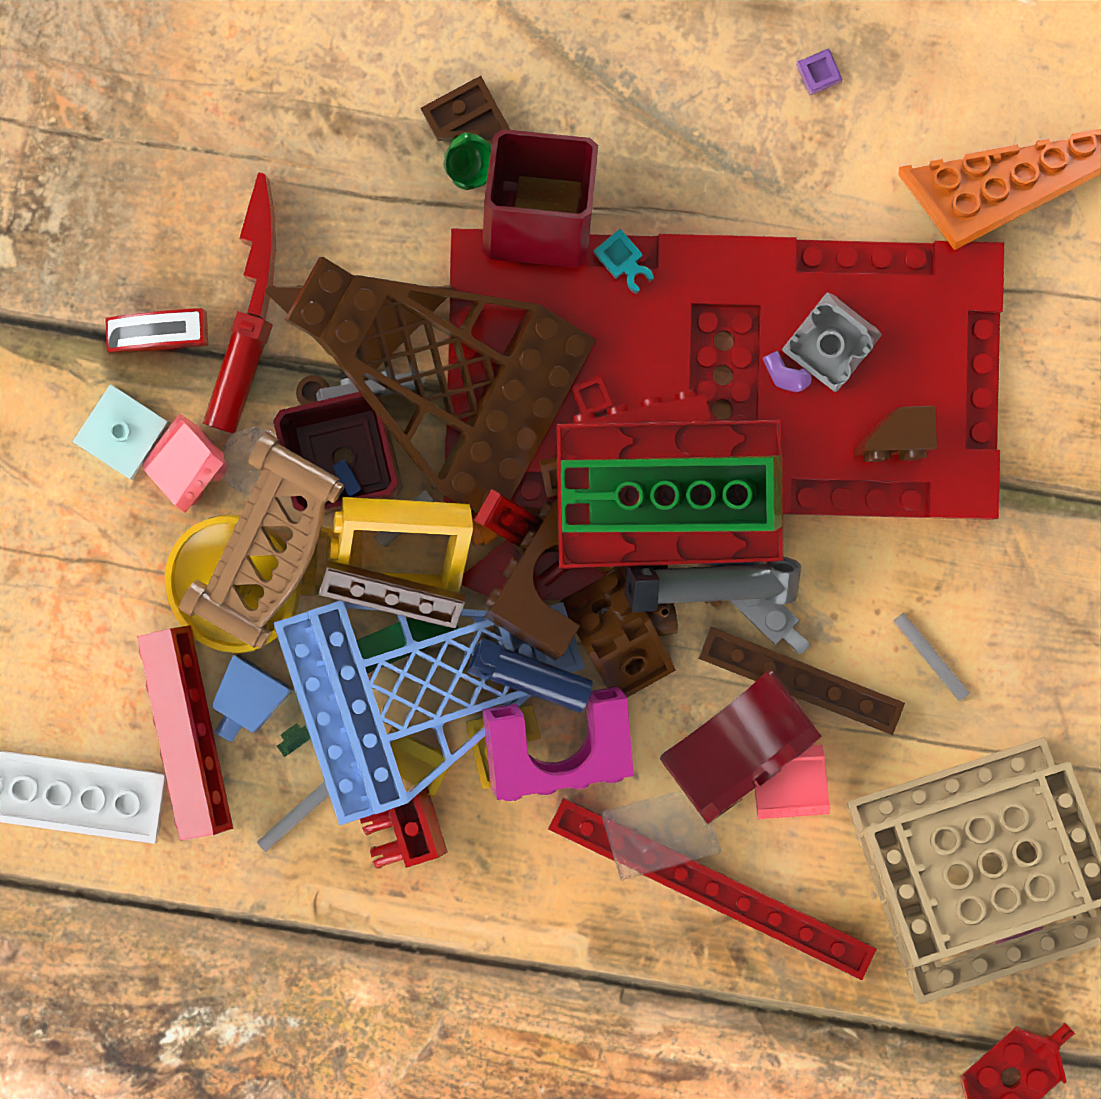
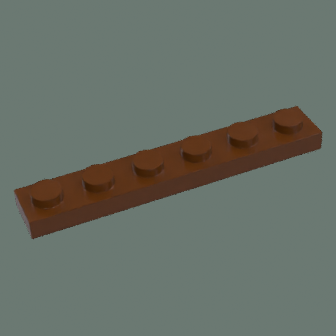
M710 627L698 657L700 660L753 681H757L764 673L771 670L790 695L891 735L894 734L905 705L902 701L714 627Z

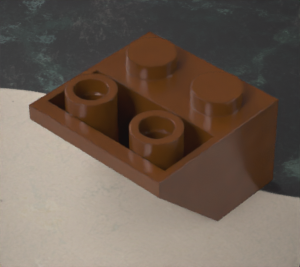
M935 406L898 407L889 412L854 449L855 456H864V462L886 461L885 459H891V455H899V461H914L926 458L927 452L937 449Z

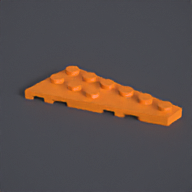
M1101 129L1071 134L1069 139L1050 142L1049 139L1038 140L1035 145L1019 148L1018 145L965 154L964 158L948 162H943V159L930 161L927 166L912 168V165L899 167L898 175L952 248L956 250L1100 175Z

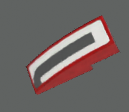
M203 308L143 312L105 318L108 353L176 350L180 347L208 346L207 311Z

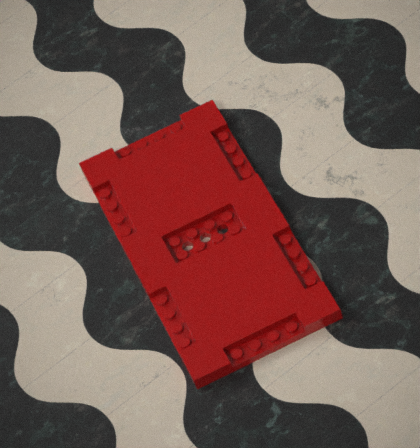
M451 228L450 285L455 288V291L540 304L596 339L572 386L603 374L615 407L627 405L628 410L642 408L641 401L661 397L662 402L665 403L676 400L675 394L696 390L697 395H706L711 421L782 420L783 515L999 519L1000 450H997L1000 313L1003 312L1004 242H969L954 250L948 241L911 243L797 240V237L627 235L643 254L642 258L636 263L639 266L649 268L654 276L651 282L644 275L635 276L634 282L640 288V291L635 294L628 288L627 277L624 273L615 279L593 253L597 247L612 235L590 234L587 262L578 268L491 260L482 252L483 229ZM827 292L837 296L839 300L871 325L875 326L882 334L872 350L863 358L837 392H834L811 373V384L803 391L793 392L779 388L774 384L762 359L778 351L785 367L799 371L805 369L784 353L782 349ZM450 298L449 323L460 328L472 308L473 302ZM485 303L471 329V335L503 355L526 310ZM720 332L730 334L733 338L732 348L727 351L719 350L714 344L715 335ZM453 343L449 344L448 365L458 362ZM462 344L465 359L480 356ZM482 360L467 365L472 384L487 379ZM491 362L492 369L494 372L497 365ZM725 366L731 370L732 381L729 384L720 385L716 383L713 378V372L717 367ZM460 368L448 370V389L452 390L464 386ZM486 385L473 389L476 402L481 397ZM569 390L511 498L512 502L522 508H542L547 500L553 503L558 497L557 495L547 498L539 461L557 457V424L573 423V416L580 414L571 390ZM466 391L450 395L455 414L470 410ZM724 400L730 404L732 412L729 418L718 419L714 416L712 407L716 401ZM935 406L937 449L927 452L926 458L914 461H899V455H891V459H885L886 461L864 462V456H855L854 449L889 412L898 407ZM604 411L594 415V418L608 415V413ZM470 416L461 418L460 420L466 423ZM446 425L445 461L461 432L449 425ZM444 496V503H456Z

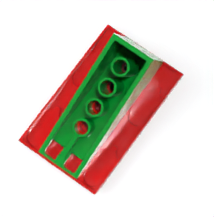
M782 420L557 424L559 568L784 560Z

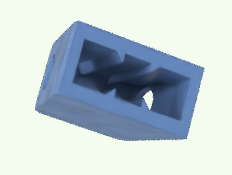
M239 654L233 655L212 704V708L225 715L216 728L215 733L225 740L233 742L242 727L253 733L258 731L292 693L294 688Z

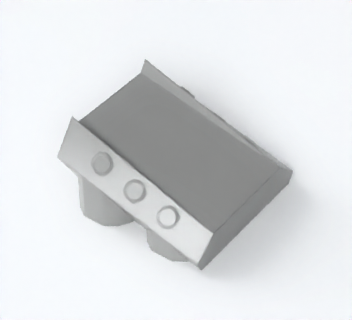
M827 292L782 350L830 389L837 392L863 358L872 350L882 334L875 326L871 325L839 300L837 296Z

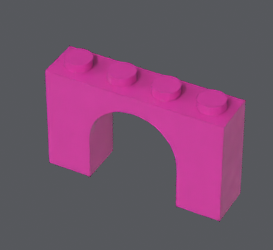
M619 686L591 691L586 704L588 722L586 739L574 755L559 762L539 761L528 754L524 715L517 704L482 709L490 783L497 800L516 801L524 795L536 793L539 795H549L558 789L569 787L583 789L591 783L603 781L616 783L622 781L625 777L634 776L628 701Z

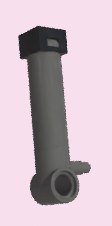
M784 557L783 561H767L766 564L753 562L751 565L654 569L652 565L627 566L624 595L632 612L657 611V604L766 599L777 604H789L796 601L798 596L801 564L794 559Z

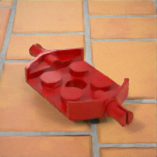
M1065 1022L1051 1036L1048 1034L1043 1036L1015 1026L960 1076L965 1099L1043 1098L1060 1081L1064 1084L1067 1082L1059 1050L1068 1039L1075 1035L1074 1031ZM1007 1068H1016L1019 1071V1078L1013 1085H1005L1002 1082V1073Z

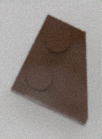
M481 75L421 107V112L437 141H453V139L463 133L475 134L484 139H493V135L500 130H510Z

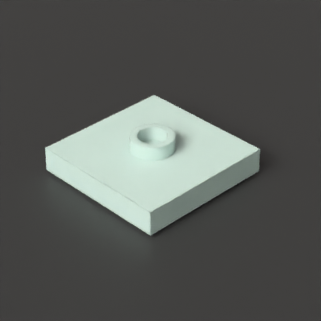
M110 384L73 442L127 478L133 480L170 422Z

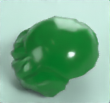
M463 133L453 139L444 153L443 161L445 172L452 179L453 184L463 190H471L484 186L487 183L491 144L484 138L471 133Z

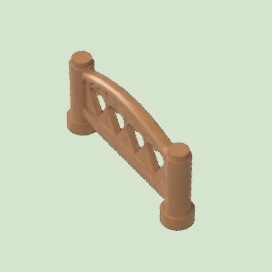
M268 432L261 436L249 457V464L260 469L262 472L208 585L195 580L186 591L179 606V610L193 617L196 614L253 648L257 646L260 649L266 645L272 634V631L267 628V621L288 600L308 568L320 535L326 502L335 503L344 488V484L339 482V478L279 444L280 439ZM302 496L306 499L307 508L300 511L301 520L299 522H294L290 519L278 497ZM263 526H288L291 528L293 537L286 541V551L276 549ZM273 555L277 558L279 564L277 568L272 570L273 577L271 580H265L261 577L250 556ZM258 584L263 587L264 596L257 599V609L248 607L236 585Z

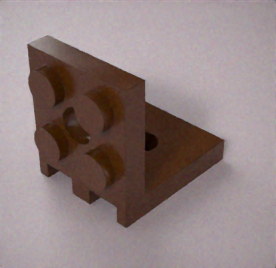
M618 568L559 601V603L563 602L568 618L580 625L576 633L606 687L619 686L624 695L629 697L676 671L647 613L632 612L624 595L626 579ZM610 607L606 613L597 614L600 609ZM638 659L634 664L626 666L631 660Z

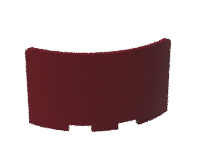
M769 670L718 714L665 751L660 756V760L705 822L709 824L757 787L754 784L755 781L760 786L780 772L784 765L799 757L822 736L776 675Z

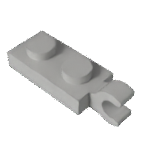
M766 599L729 600L774 645L783 638L800 655L810 646L808 641L793 629L800 620L784 604L773 603Z

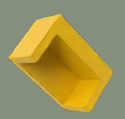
M392 727L389 733L398 731V729ZM410 735L393 740L390 743L401 778L414 785L419 783L444 761L442 751ZM450 767L427 786L428 795L435 797Z

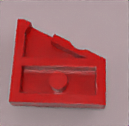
M505 540L463 574L461 585L489 597L495 586L501 589L507 580L502 574L512 558L518 560L521 554L510 541ZM533 570L534 587L538 596L543 600L551 594V591Z

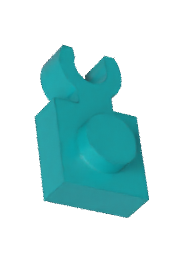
M621 228L593 252L615 279L624 273L627 277L628 288L635 294L640 291V288L634 282L635 276L644 275L649 282L654 279L653 273L649 268L639 266L636 263L642 258L643 254Z

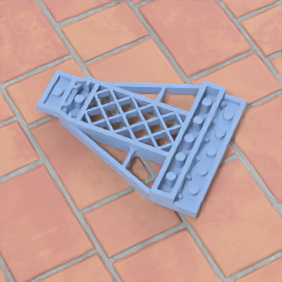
M337 601L273 623L339 825L409 803L412 798L485 736V728L482 727L455 752L450 754L442 730L444 723L499 704L502 706L517 704L519 707L532 696L516 689L507 694L510 687L505 685L500 692L484 684L485 679L480 678L478 681L462 673L470 655L473 656V649L481 633L498 641V644L506 649L572 673L585 668L575 637L571 640L563 656L554 661L484 617L487 613L486 610L462 609L460 617H471L474 620V624L421 642L413 640L406 617L397 614L405 638V645L402 648L369 659L361 657L346 610H382L345 601ZM563 602L549 606L568 618ZM494 626L496 634L485 628ZM476 631L469 647L452 640L453 638ZM443 642L436 658L419 651L420 649ZM448 644L466 652L457 670L440 661ZM410 653L402 670L386 662V660ZM415 655L433 663L424 681L407 673ZM377 664L369 679L365 667ZM381 666L400 674L391 692L373 684ZM437 666L455 674L447 692L429 684ZM404 677L422 685L413 703L395 695ZM459 677L476 685L469 703L451 695ZM426 688L444 697L436 714L418 706ZM372 689L388 696L381 713L379 712ZM481 689L498 696L474 705ZM393 699L411 708L402 726L384 717ZM448 700L465 707L441 716ZM415 710L432 718L407 727ZM383 722L398 729V731L387 734ZM432 728L436 733L444 761L406 792L390 743L404 736Z

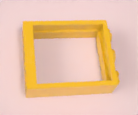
M353 497L342 498L341 511H335L333 517V532L337 533L336 538H330L329 559H333V562L349 564L354 530L449 535L441 575L377 573L457 593L460 592L473 532L470 504Z

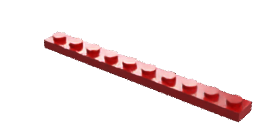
M564 797L548 827V830L860 980H863L877 950L874 946Z

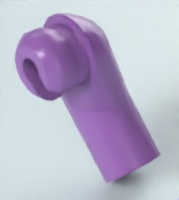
M778 351L762 358L777 387L799 392L811 384L810 373L805 369L799 371L785 367Z

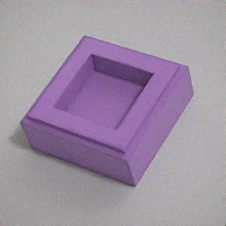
M829 48L800 60L796 64L809 95L839 84L843 80Z

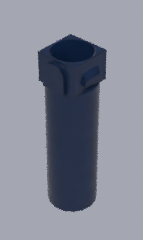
M482 639L476 645L467 673L479 678L497 682L578 713L584 710L593 685V681L506 649L502 645L486 639Z

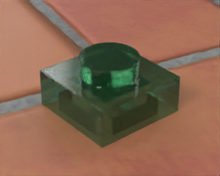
M298 723L283 732L280 736L284 741L278 744L277 748L286 757L311 739L307 726L305 725L300 728Z

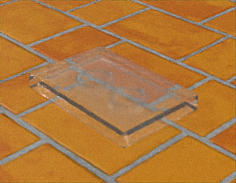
M683 790L606 810L601 813L620 880L721 852L713 822L709 824L705 822Z

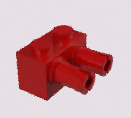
M427 786L407 804L360 819L361 824L373 822V824L362 827L363 832L367 836L390 827L394 828L397 840L370 848L371 858L383 855V857L373 861L377 869L404 860L405 867L408 868L439 858L448 853L431 797L428 795Z

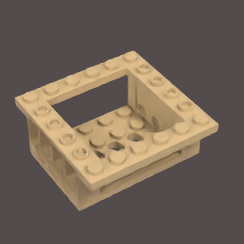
M1045 737L846 803L918 1005L1101 945V841L1070 761L1055 765ZM1020 843H1029L1034 847L1036 856L1031 863H1024L1017 857L1016 849ZM986 854H994L999 857L1002 863L999 873L989 874L983 869L982 859ZM960 865L966 870L967 881L965 884L957 886L949 881L947 872L951 866ZM1073 916V920L941 962L943 958Z

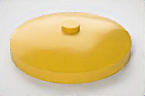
M226 514L205 519L190 527L178 538L167 559L165 590L169 605L181 626L191 625L193 637L196 640L219 651L241 653L259 649V647L253 648L196 614L191 617L179 610L181 600L195 580H199L208 585L241 516ZM263 526L276 549L286 551L287 545L283 539L268 526ZM273 555L250 556L261 577L265 580H271L273 577L272 570L277 568L279 564L277 558ZM299 582L284 605L267 621V628L272 631V634L266 645L277 638L273 623L295 616L300 600L301 582ZM258 584L236 585L248 607L257 609V599L264 596L263 587Z

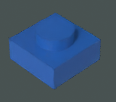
M345 459L332 466L336 472L334 476L340 479V483L344 484L341 495L347 492L349 497H357L364 493Z

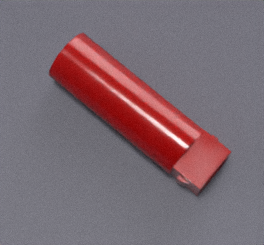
M237 311L231 328V338L202 424L236 434L264 346L268 342L273 324L265 319Z

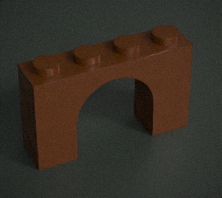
M558 497L553 503L548 500L545 502L536 517L541 520V523L536 531L529 529L519 547L524 549L518 560L512 558L502 574L507 580L501 589L496 586L494 587L484 604L489 607L484 616L486 619L554 661L563 656L580 627L577 623L545 604L538 596L533 583V569L537 559L548 552L559 551ZM614 566L595 568L607 574Z

